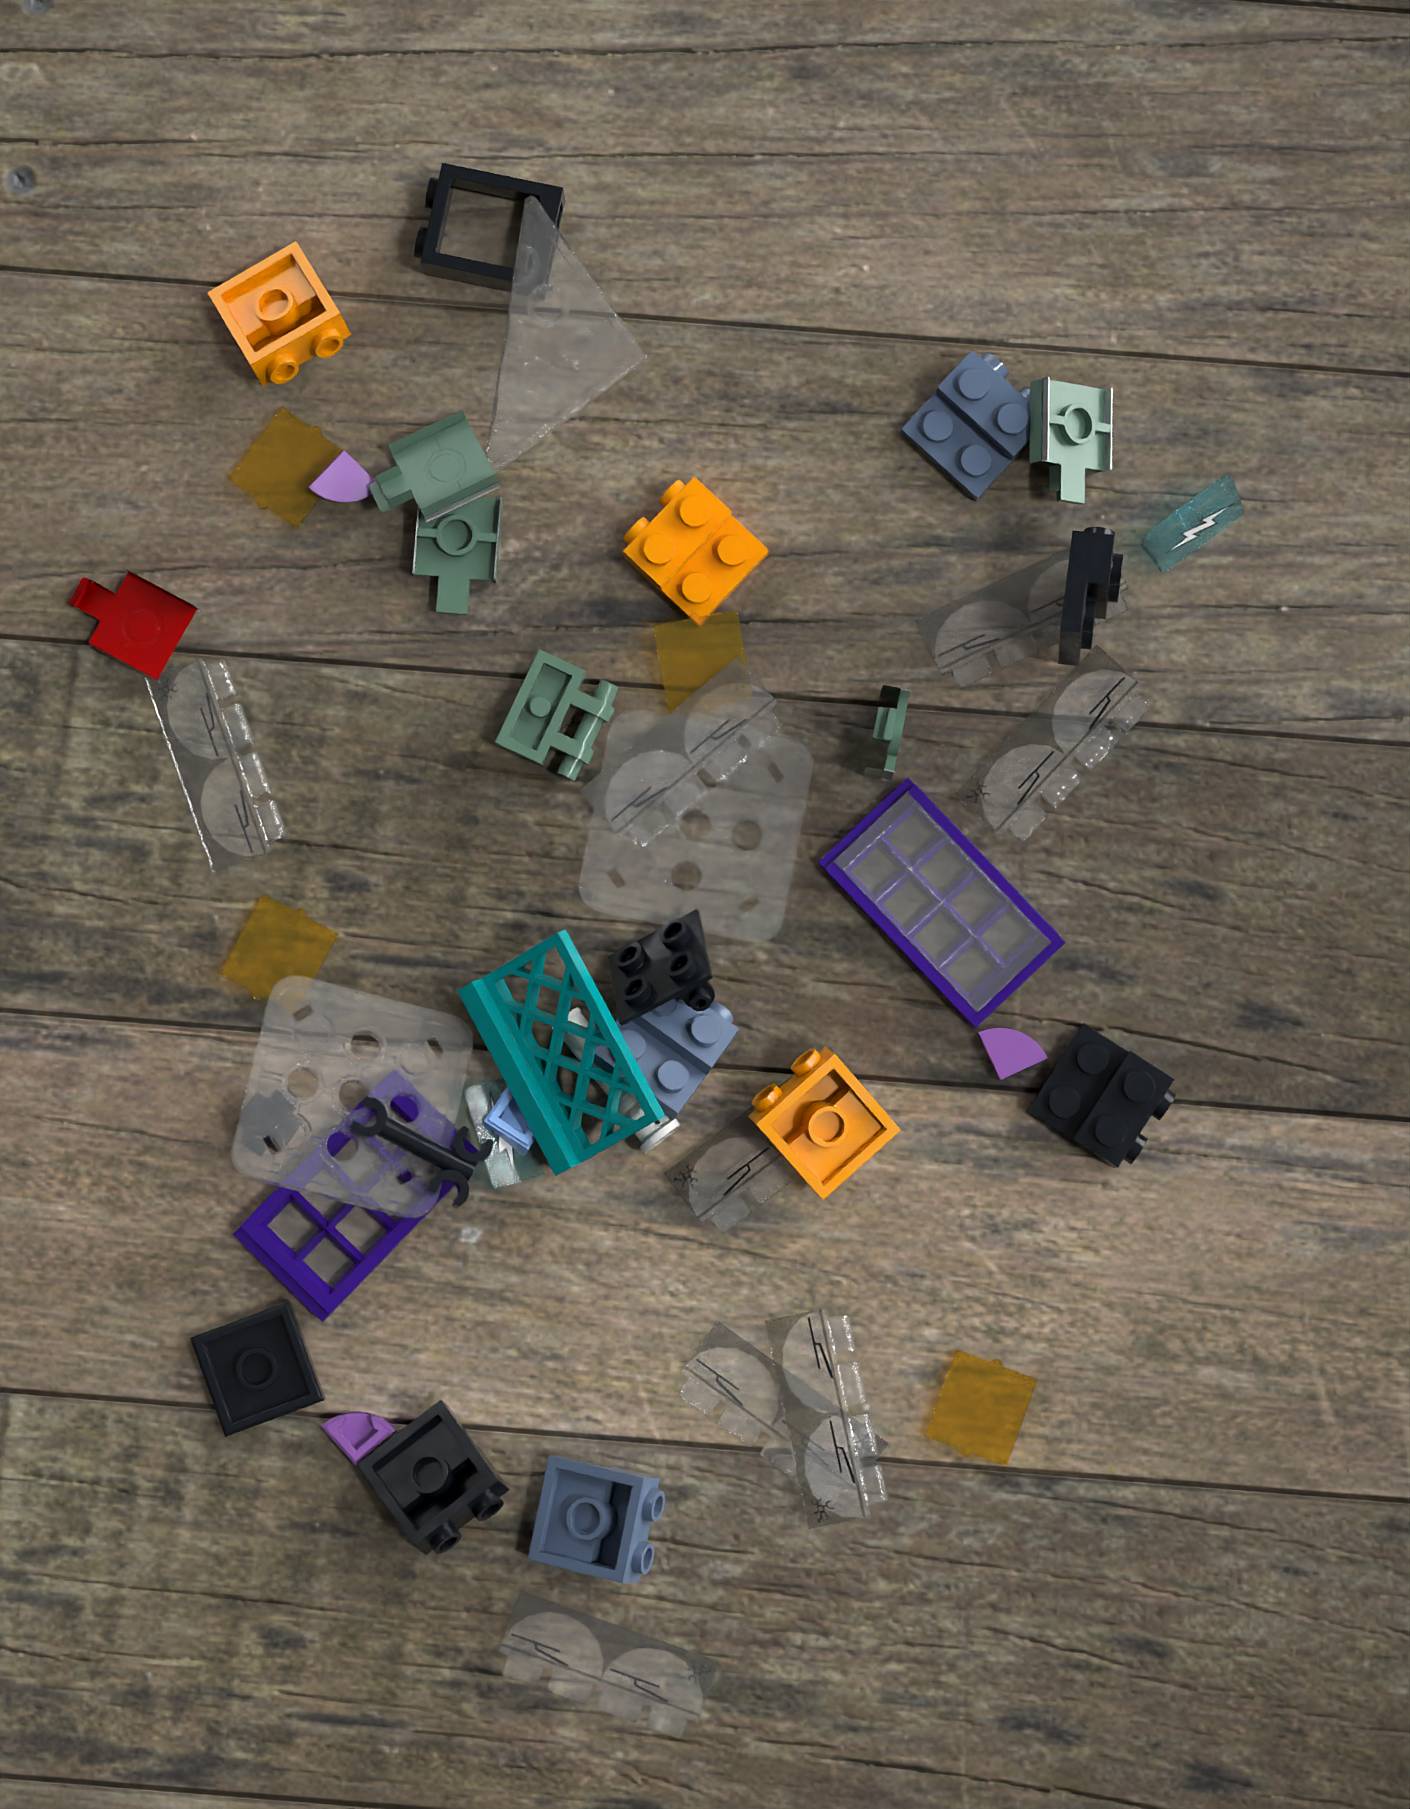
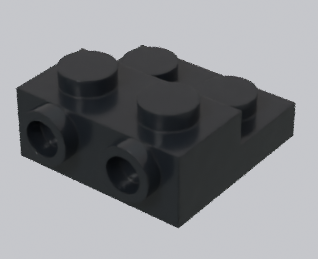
M1088 527L1084 531H1072L1060 628L1058 664L1079 666L1081 649L1091 650L1094 618L1106 619L1107 603H1118L1123 554L1113 553L1115 532L1108 528Z
M1083 1023L1026 1111L1108 1165L1118 1168L1123 1160L1132 1164L1142 1151L1148 1138L1142 1135L1141 1131L1151 1116L1160 1120L1172 1104L1176 1094L1170 1091L1169 1087L1175 1079L1132 1051L1125 1050Z
M439 1400L357 1464L412 1545L425 1555L432 1550L436 1554H441L455 1546L462 1537L459 1529L474 1517L478 1521H484L495 1515L504 1504L501 1496L510 1490L484 1452L475 1445L451 1409L442 1400Z

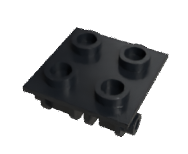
M698 909L681 918L669 921L662 928L636 942L624 945L619 951L608 956L618 1019L621 1026L678 996L681 997L687 1006L695 1011L708 1009L714 1001V988L709 982L713 976Z

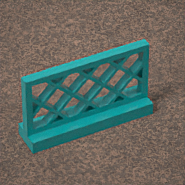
M566 929L557 932L483 978L475 980L457 991L555 1176L591 1159L598 1153L665 1117L661 1106ZM554 948L557 949L566 966L563 981L543 974L546 954ZM532 962L531 969L524 967ZM514 974L529 980L525 1003L514 1000L504 978ZM540 985L560 992L556 1015L536 1008ZM572 997L585 1001L590 1011L588 1028L568 1020ZM534 1019L554 1027L549 1050L540 1047L531 1032ZM565 1031L585 1039L581 1062L561 1055ZM597 1043L610 1048L616 1059L613 1074L592 1067ZM558 1066L578 1073L574 1096L564 1093L556 1079ZM590 1078L610 1085L606 1108L585 1101ZM622 1090L635 1095L645 1114L644 1116L634 1120L617 1113ZM583 1112L603 1120L600 1139L592 1145L581 1126ZM614 1125L622 1127L621 1129L613 1132Z

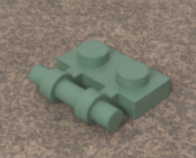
M539 649L495 740V744L542 767L551 748L564 754V757L556 773L575 782L583 764L589 765L595 750L591 747L603 722L609 723L615 711L611 705L619 688L605 680H600L593 697L583 693L579 689L587 674L586 671ZM571 706L584 712V716L573 739L559 733Z

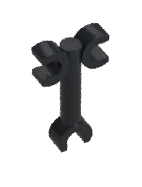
M366 1097L362 1106L374 1112L376 1123L371 1127H365L353 1121L349 1128L351 1133L360 1139H370L379 1136L444 1170L431 1179L428 1185V1194L434 1196L440 1184L449 1181L456 1186L458 1192L452 1206L457 1209L464 1204L469 1196L468 1181L477 1164L483 1162L490 1155L493 1149V1141L487 1139L478 1153H470L463 1144L469 1128L463 1126L455 1133L452 1139L451 1151L388 1118L386 1107L381 1101L372 1097Z

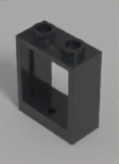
M442 163L439 178L431 177L428 183L425 208H430L432 211L428 228L420 226L418 230L414 257L421 258L420 263L424 275L544 299L565 205L563 187ZM454 186L539 204L524 270L440 253Z

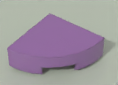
M343 450L312 481L307 489L315 495L330 501L354 502L372 495L368 485L376 481Z
M992 1028L977 1033L999 1080L1048 1058L1036 1041L1017 1030Z
M368 1412L340 1414L321 1426L355 1465L396 1430L384 1418Z

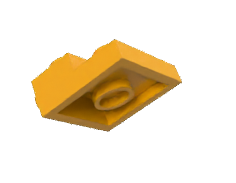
M296 241L207 292L262 386L271 381L275 384H283L290 381L297 375L299 365L316 355L320 358H328L335 355L342 348L343 340L352 335L341 313Z
M693 477L686 485L681 480H677L667 489L659 500L664 509L651 522L642 517L629 529L623 537V540L628 544L623 550V556L628 563L699 628L769 555V550L732 516V511L699 480Z
M826 1046L819 1053L815 1048H811L801 1054L791 1065V1070L795 1074L780 1088L775 1083H772L762 1089L751 1102L755 1110L748 1115V1118L822 1200L829 1196L901 1131L838 1056Z

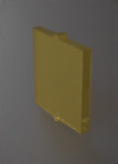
M282 406L229 476V480L257 499L260 509L265 510L269 508L298 529L321 499V497L312 493L307 487L343 450L322 436V430L319 426L311 428Z
M737 610L704 616L692 612L688 619L653 625L669 715L706 708L708 712H714L716 706L753 699ZM741 668H742V670H741V675L738 677L739 679H742V680L737 681V679L733 676L732 673H736V674H734V675L737 677V676L740 674V670H738V669H741ZM727 678L729 681H731V679H732V681H733V682H736L737 685H742V686L745 687V688H742L741 686H738V687H737V691H736V690H735L736 685L733 684L732 682H730V683H729L730 688L728 689V687H729L728 684H727L728 681H727V680H724V681H723V679Z
M263 894L220 974L253 991L252 996L255 999L259 1000L264 997L297 1014L339 934L306 917L307 913L304 909L294 911Z
M956 1349L925 1436L960 1449V1453L965 1457L972 1453L1007 1466L1038 1379L1003 1367L999 1359L989 1362Z

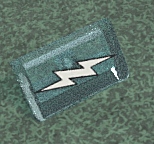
M1223 475L1145 534L1140 545L1160 571H1169L1241 517L1243 506L1232 477L1230 475Z
M504 1078L463 1089L480 1150L487 1139L493 1141V1149L484 1160L493 1190L545 1175L535 1141L524 1156L483 1123L507 1088Z

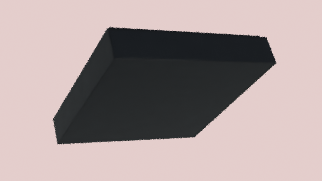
M291 1301L190 1338L225 1437L326 1400Z

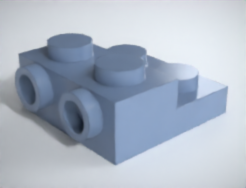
M971 350L937 387L932 397L905 424L900 433L974 501H977L1030 444V389L1023 387L1018 392L1004 379L1009 372L995 356L986 352L980 357Z
M678 996L623 1026L619 1023V1019L616 1020L621 1034L664 1114L673 1121L739 1031V1028L732 1024L734 1019L731 1012L717 1002L713 1001L710 1007L704 1011H695L687 1006L681 997ZM598 1044L593 1063L605 1072L613 1074L616 1059L610 1048Z
M549 1455L527 1560L619 1583H638L640 1575H645L649 1572L654 1560V1545L647 1542L651 1521L657 1522L664 1510L665 1494L663 1491L658 1490L660 1478L616 1467H604L558 1455Z

